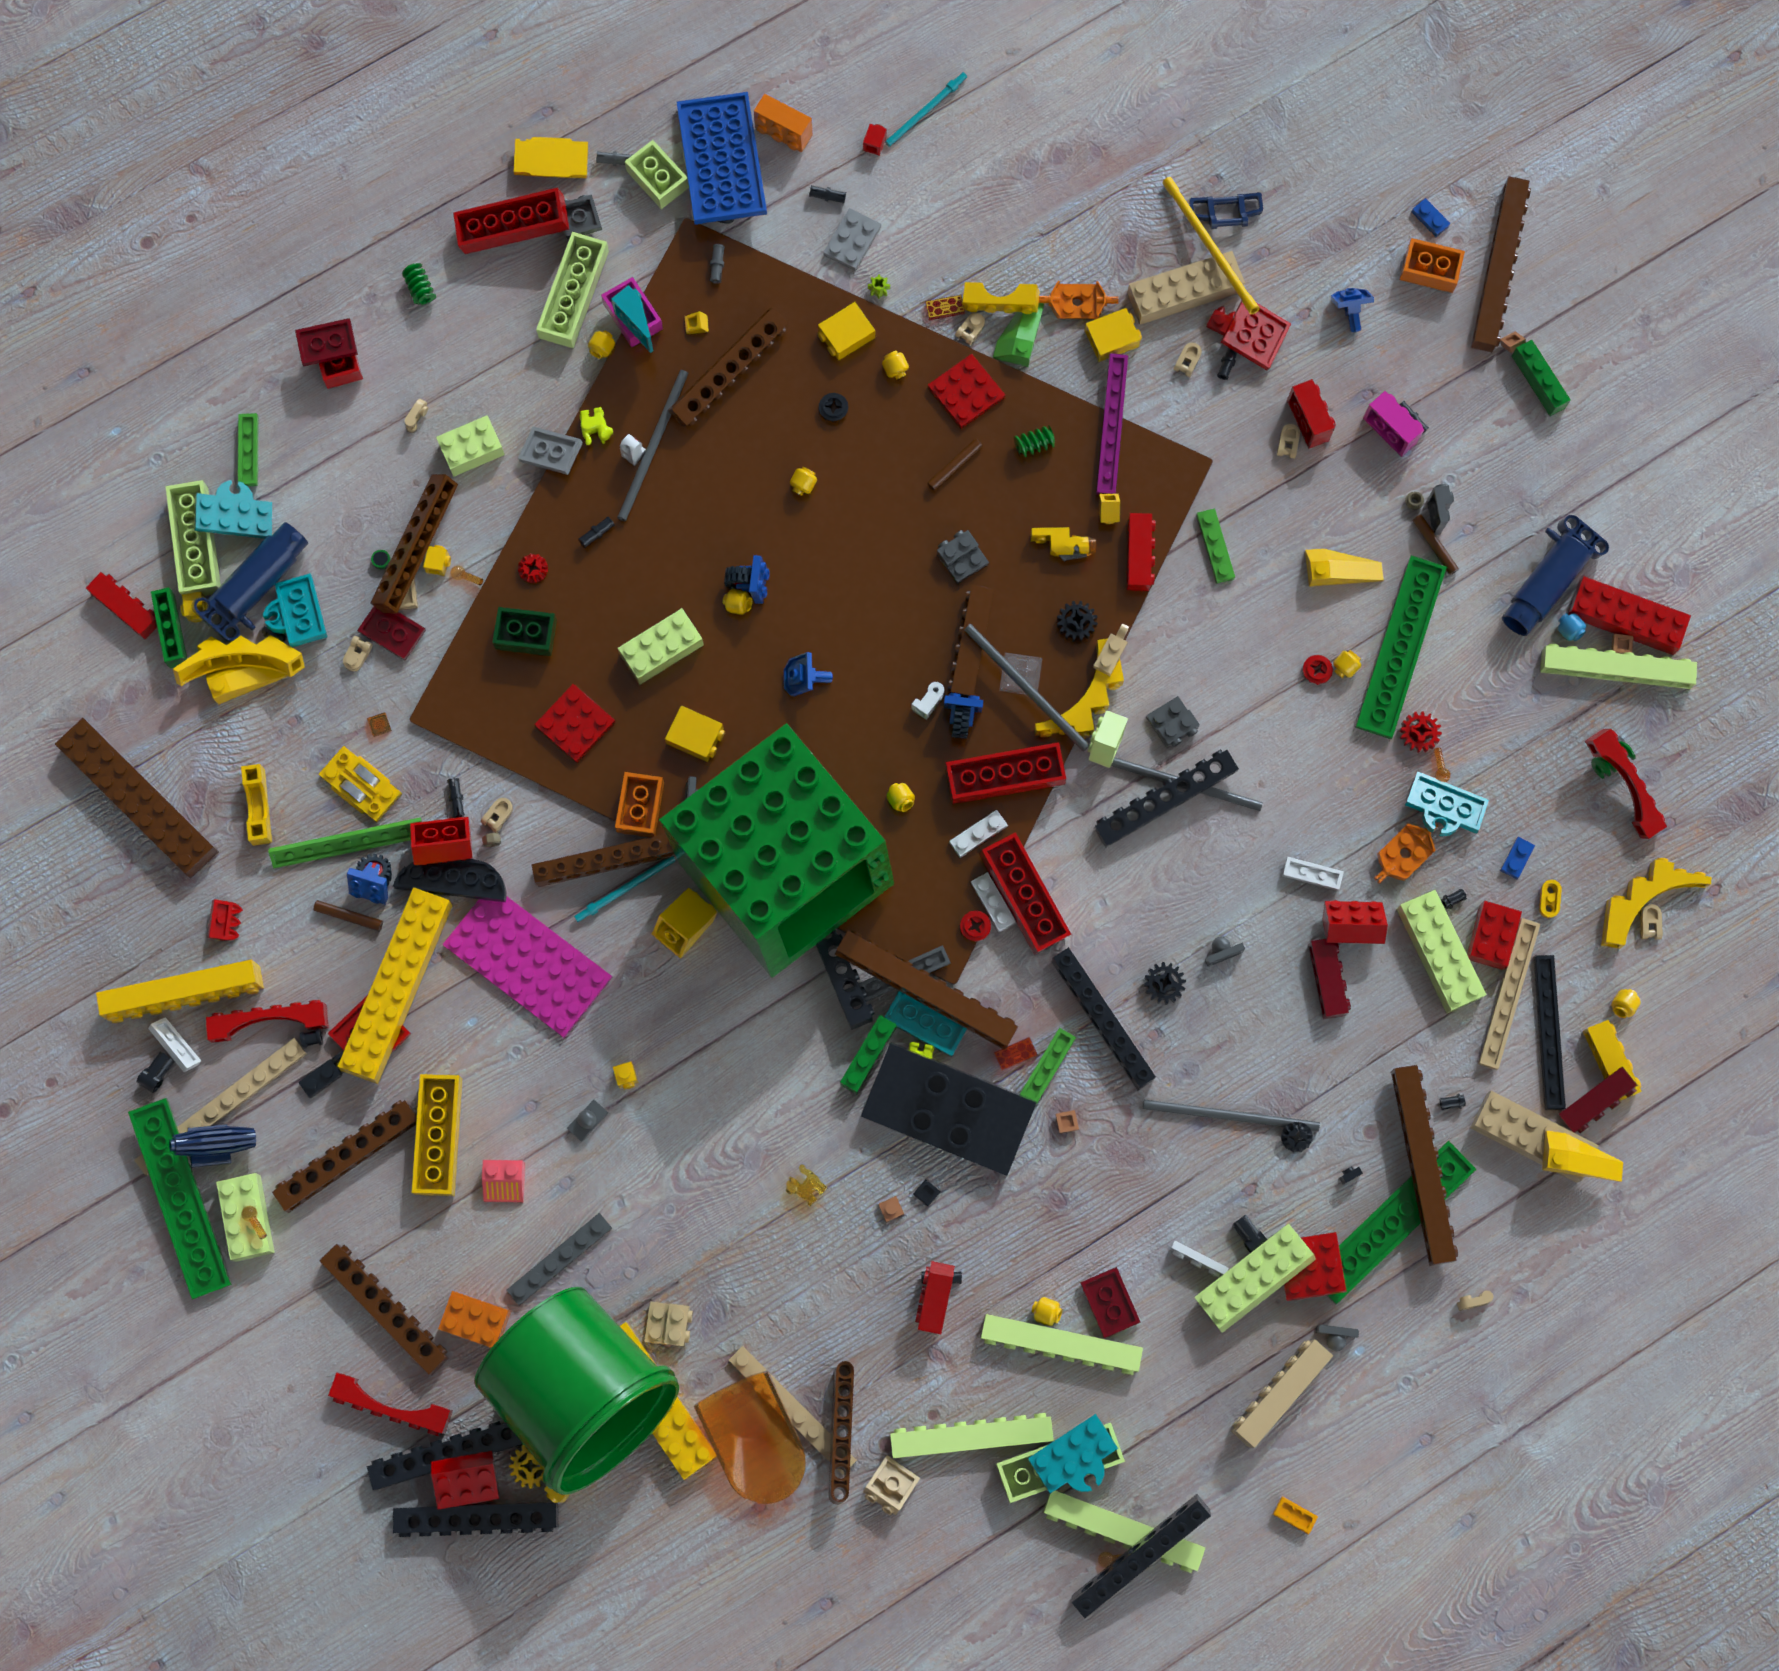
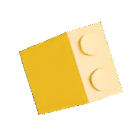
M687 888L659 915L652 935L681 959L713 923L718 912L711 904L706 903L700 898L698 893Z

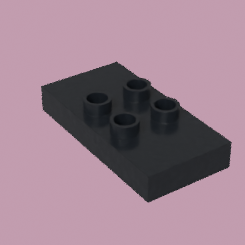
M891 1042L861 1117L1008 1176L1037 1101Z

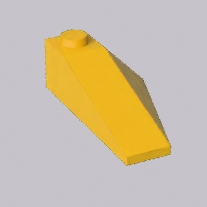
M1328 549L1305 550L1309 586L1384 581L1382 562Z
M258 667L227 668L205 674L213 699L218 705L288 677L283 673Z
M1545 1131L1542 1170L1622 1182L1623 1161L1566 1133Z

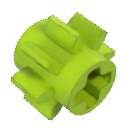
M878 274V277H871L872 284H868V289L871 290L870 296L875 295L878 299L883 295L887 296V290H890V284H886L888 282L887 277H880V274Z

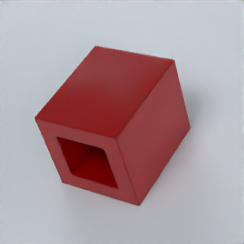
M869 124L863 140V151L880 156L887 138V129L879 124Z

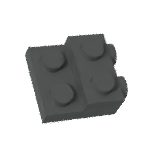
M582 195L574 200H565L569 230L565 231L567 240L570 239L572 232L586 235L602 230L592 195Z
M1446 484L1436 485L1427 499L1431 526L1436 535L1442 533L1450 520L1448 509L1454 502L1453 492H1450L1449 485L1446 486Z
M969 530L957 532L953 536V540L950 542L947 540L943 541L938 545L939 549H937V556L957 584L989 565V561L979 549L978 543Z
M1178 696L1146 715L1147 720L1166 748L1171 745L1172 747L1179 745L1182 742V738L1186 736L1192 737L1198 732L1197 729L1200 726L1190 709L1187 710Z

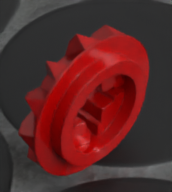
M530 553L527 556H523L518 564L520 577L528 583L540 582L548 572V564L545 558L539 554ZM536 563L535 566L538 570H533L530 573V569L527 566H532Z
M1313 655L1304 662L1302 671L1304 678H1307L1310 683L1319 685L1326 683L1331 678L1333 666L1325 656ZM1322 664L1320 669L1322 673H1318L1314 676L1315 670L1313 669V667L1317 668V666Z
M970 911L963 916L960 929L962 935L968 940L977 942L984 940L989 935L991 922L985 913ZM972 921L976 924L981 923L979 932L975 929L970 930Z

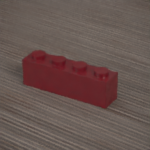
M1326 938L1312 940L1308 947L1323 1020L1346 1016L1349 1010H1351V1004L1345 995L1347 984L1345 980H1342L1343 964L1338 960L1337 955L1339 954L1338 943H1327Z
M1622 1066L1559 1113V1115L1572 1132L1576 1133L1578 1131L1581 1134L1589 1128L1588 1123L1594 1119L1597 1122L1605 1116L1604 1111L1610 1107L1613 1110L1621 1104L1619 1099L1625 1095L1629 1098L1637 1092L1635 1087L1638 1084Z

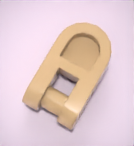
M979 313L970 314L962 326L958 328L955 336L959 339L963 338L971 346L985 326L984 317Z
M1196 343L1186 344L1173 370L1186 373V376L1191 377L1200 359L1201 347ZM1184 360L1190 362L1189 367L1183 364Z
M418 399L405 418L408 432L414 433L417 430V422L421 416L424 417L428 411L426 401Z
M1287 424L1283 427L1277 450L1278 456L1288 455L1290 456L1289 458H1296L1300 430L1296 425ZM1285 443L1292 444V447L1286 448Z
M354 636L343 658V664L346 669L352 672L359 670L369 655L373 644L368 641H361V638ZM358 647L362 649L360 654L356 652Z
M507 798L497 799L480 822L485 826L491 827L493 832L498 833L513 811L512 803ZM494 814L499 817L497 821L492 819Z
M1654 904L1647 905L1642 909L1640 915L1641 939H1648L1649 937L1662 939V912ZM1649 924L1654 925V930H1649Z
M1484 1291L1479 1297L1472 1298L1471 1295L1460 1297V1302H1457L1458 1310L1462 1311L1487 1305L1493 1300V1293L1491 1291Z

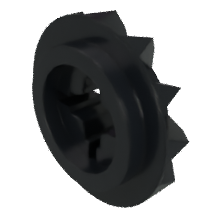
M838 393L825 395L819 403L820 414L825 420L827 419L831 422L840 421L848 412L846 398ZM833 401H835L836 407L839 408L835 410L834 414L831 412V408H829L832 407Z
M1292 1122L1282 1130L1281 1141L1285 1148L1293 1153L1302 1152L1309 1148L1311 1142H1313L1312 1131L1305 1123ZM1299 1130L1300 1137L1303 1139H1299L1298 1142H1296L1295 1144L1294 1138H1292V1136H1296Z

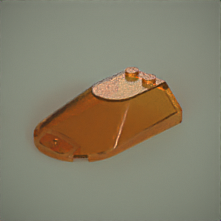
M768 1370L752 1374L728 1385L694 1405L730 1485L741 1497L758 1504H772L786 1499L798 1488L806 1467L804 1448Z

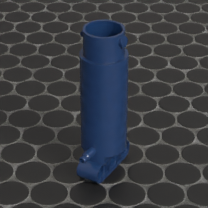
M1568 515L1559 521L1557 529L1562 534L1561 536L1550 528L1545 530V533L1555 541V544L1512 598V604L1501 617L1504 624L1510 630L1521 636H1528L1538 622L1543 621L1590 558L1598 559L1609 551L1608 542L1575 515ZM1566 522L1571 524V529L1568 528ZM1581 534L1585 536L1586 540L1581 538ZM1595 545L1599 547L1600 553L1596 551Z
M284 522L272 536L268 535L209 599L196 598L191 604L193 612L221 638L227 641H234L239 637L240 630L236 626L239 622H242L253 631L256 627L246 617V614L297 561L296 557L309 544L308 541L293 526ZM199 601H203L206 604V608L202 612L197 609ZM214 614L220 617V622L217 625L211 622V617ZM228 627L234 629V635L231 638L225 634Z

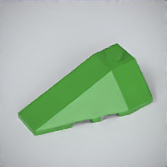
M1038 303L1037 313L1024 314L1016 312L997 340L993 355L994 359L1025 367L1029 366L1045 303Z

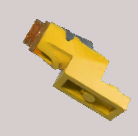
M1069 527L1031 529V541L1039 544L1050 541V555L1060 556L1063 561L1096 554V539L1074 535L1070 537Z

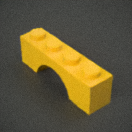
M965 282L962 303L965 310L969 312L986 311L988 313H995L996 311H1003L1008 314L1014 312L1031 314L1032 312H1038L1040 291L1037 284H1019L1011 294L997 297L988 293L983 283Z
M261 764L241 766L242 783L248 803V821L246 822L248 841L253 846L272 843L265 769Z

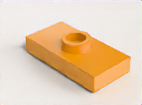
M1281 1496L1272 1515L1308 1535L1318 1518L1317 1515Z

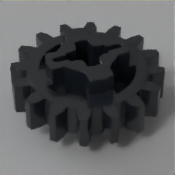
M1072 601L1071 606L1066 603L1064 606L1065 610L1061 608L1059 611L1061 615H1057V620L1060 621L1057 623V627H1062L1059 633H1066L1065 639L1072 637V642L1076 638L1080 642H1082L1083 637L1089 639V633L1094 634V628L1098 624L1095 622L1097 615H1092L1095 609L1089 610V604L1087 603L1083 606L1082 601L1078 605H1076L1075 601ZM1071 612V616L1065 619L1066 615ZM1075 616H1076V619L1080 622V625H1079V626H1078L1077 622L1074 621ZM1089 624L1088 628L1083 631V627Z
M1162 962L1161 967L1154 964V970L1149 968L1148 973L1150 975H1145L1144 977L1148 982L1144 983L1143 986L1149 988L1145 993L1152 994L1151 1000L1157 998L1158 1004L1164 1000L1165 1005H1167L1169 1000L1173 1003L1176 1001L1175 996L1181 998L1182 994L1179 991H1185L1186 988L1182 985L1186 983V980L1181 979L1184 973L1177 972L1179 970L1178 966L1173 969L1172 963L1166 966L1165 962ZM1165 971L1163 975L1155 976L1156 973ZM1172 974L1176 977L1177 982L1173 980ZM1166 976H1167V979H1166V980H1167V984H1169V985H1167V986L1164 988V990H1162V989H1163V983H1162V981H1163V980L1166 978ZM1153 985L1157 987L1158 993L1154 990ZM1175 991L1173 994L1165 996L1166 992Z

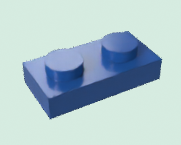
M1426 198L1411 211L1435 237L1450 226V222Z
M1517 837L1500 871L1517 880L1535 845Z

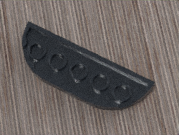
M476 859L438 862L426 865H414V862H412L407 867L404 866L393 884L394 889L412 891L414 887L432 894L506 902L507 898L506 886L500 874L490 864Z

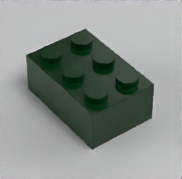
M498 607L492 642L495 650L552 656L557 625L555 613Z

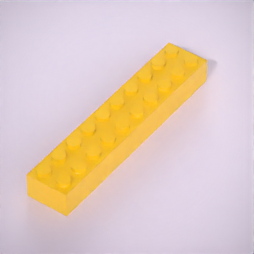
M413 887L338 1064V1068L342 1072L376 1084L379 1083L452 909L450 900Z

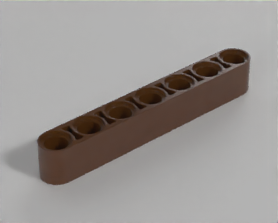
M842 1361L837 1365L833 1378L828 1497L830 1502L835 1505L842 1504L849 1496L854 1367L848 1361ZM839 1368H847L849 1371V1375L842 1376L839 1372ZM840 1387L846 1388L848 1395L841 1396L838 1389ZM840 1407L845 1408L847 1416L841 1417L837 1409ZM837 1428L845 1429L846 1436L839 1437L836 1432ZM837 1448H842L845 1451L844 1458H839L836 1455L835 1451ZM835 1469H842L844 1478H837L835 1476ZM835 1489L843 1492V1499L835 1498Z

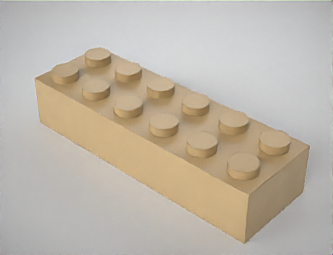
M1233 251L1223 253L1222 255L1244 286L1245 281ZM1211 257L1130 283L1127 294L1139 325L1235 295L1237 292L1214 258Z
M1493 1091L1485 1095L1470 1127L1476 1132L1541 1165L1543 1162L1546 1130L1566 1133L1596 1149L1599 1146ZM1558 1173L1576 1183L1584 1179V1176Z
M1317 1340L1304 1341L1297 1349L1299 1353L1296 1356H1291L1285 1362L1286 1368L1283 1371H1278L1273 1376L1271 1386H1265L1260 1391L1258 1401H1252L1245 1409L1246 1415L1238 1417L1232 1424L1234 1429L1231 1432L1249 1448H1255L1333 1357Z

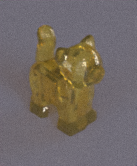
M801 1164L799 1170L807 1176L806 1179L800 1184L797 1179L789 1177L786 1183V1192L789 1195L797 1194L800 1198L807 1201L811 1207L817 1200L813 1193L818 1191L822 1195L828 1188L821 1183L819 1177L814 1172L806 1169Z

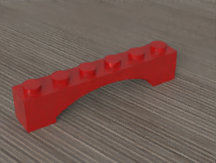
M1602 729L1586 739L1585 743L1593 757L1605 759L1622 776L1629 789L1634 806V821L1631 823L1640 838L1649 839L1667 827L1664 822L1665 817L1657 810L1654 798L1648 794L1646 784L1637 775V768L1629 761L1628 753L1620 745L1616 732L1612 729Z
M311 1000L309 1004L301 1005L300 1002L290 1003L288 1007L272 1005L270 1009L265 1010L261 1007L251 1008L249 1012L233 1010L231 1014L226 1015L222 1012L212 1013L210 1017H206L207 1040L211 1043L232 1041L231 1037L243 1028L268 1020L299 1022L304 1024L305 1028L309 1031L316 1030V1028H329L327 1005L321 1002V1000Z
M336 1372L328 1396L333 1397V1402L342 1405L348 1402L352 1404L351 1408L360 1411L366 1408L371 1410L370 1414L382 1418L384 1414L390 1416V1421L401 1424V1421L409 1423L408 1427L417 1430L423 1427L428 1429L427 1433L439 1436V1433H446L453 1410L431 1404L430 1408L408 1411L395 1409L369 1396L359 1386V1379Z

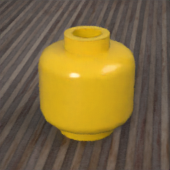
M603 330V332L596 331L588 342L590 354L598 359L608 357L615 346V341L612 338L613 335L606 330Z
M896 350L884 356L882 365L889 378L895 377L897 380L906 376L905 371L909 369V365L903 353H898Z
M805 467L796 469L790 480V485L794 487L792 491L801 496L803 493H811L817 482L816 473Z
M731 589L724 595L723 604L728 612L743 615L750 611L752 598L746 591Z
M1351 650L1348 652L1342 651L1333 661V665L1336 668L1334 672L1341 678L1344 676L1352 678L1361 668V658Z
M895 783L889 787L886 798L896 811L905 812L914 805L915 795L905 783Z
M1621 989L1614 997L1611 1007L1614 1014L1618 1017L1629 1018L1634 1016L1641 1001L1634 990Z
M1042 1297L1038 1302H1034L1031 1312L1034 1313L1036 1322L1053 1326L1060 1321L1063 1309L1060 1308L1059 1302Z

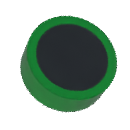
M377 550L371 556L372 564L380 570L386 569L391 560L390 555L385 550Z

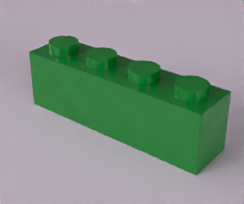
M1533 340L1516 347L1511 357L1549 416L1564 410L1571 399Z
M168 587L151 591V597L164 662L171 669L187 660V654L175 594Z
M879 1015L841 1079L840 1085L856 1095L859 1093L897 1027L895 1023Z

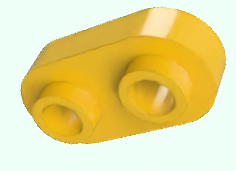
M1547 880L1541 886L1539 912L1548 919L1555 917L1560 911L1562 888L1556 880ZM1547 888H1552L1553 893H1549ZM1546 906L1551 908V912L1546 911Z

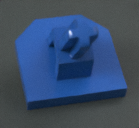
M1347 288L1332 294L1331 301L1338 308L1344 307L1345 316H1348L1350 331L1359 332L1361 331L1359 318L1361 304L1373 303L1374 297L1367 289Z
M806 652L788 660L784 668V689L789 695L797 696L813 690L812 685L815 682L831 683L833 676L831 672L815 671V668H812V653Z

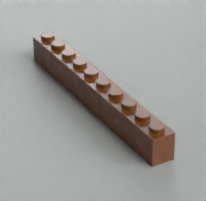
M1508 176L1504 184L1471 348L1492 353L1495 347H1499L1501 336H1498L1499 330L1503 328L1504 319H1502V315L1506 313L1508 306L1505 300L1506 297H1509L1511 286L1508 285L1514 276L1515 270H1512V266L1516 264L1518 253H1515V251L1520 246L1521 237H1519V232H1522L1525 223L1522 217L1526 215L1528 204L1525 203L1531 193L1529 180Z
M847 930L835 955L1001 1049L1005 1050L1018 1028L1012 1019L997 1015L998 1012L990 1007H983L977 999L967 998L961 990L951 989L946 986L947 983L943 980H935L930 977L927 971L912 967L913 964L904 959L900 960L896 958L893 952L880 949L879 945L874 941H866L861 938L862 935L858 932Z
M1418 1065L1394 1068L1391 1071L1429 1266L1453 1263L1457 1261L1458 1249L1453 1244L1454 1229L1449 1224L1450 1209L1446 1206L1444 1199L1446 1198V1189L1441 1184V1167L1437 1165L1436 1159H1438L1439 1155L1437 1147L1433 1145L1432 1139L1435 1138L1433 1128H1430L1429 1125L1431 1115L1429 1108H1426L1425 1105L1427 1095L1421 1085V1081H1423L1422 1071L1418 1070Z

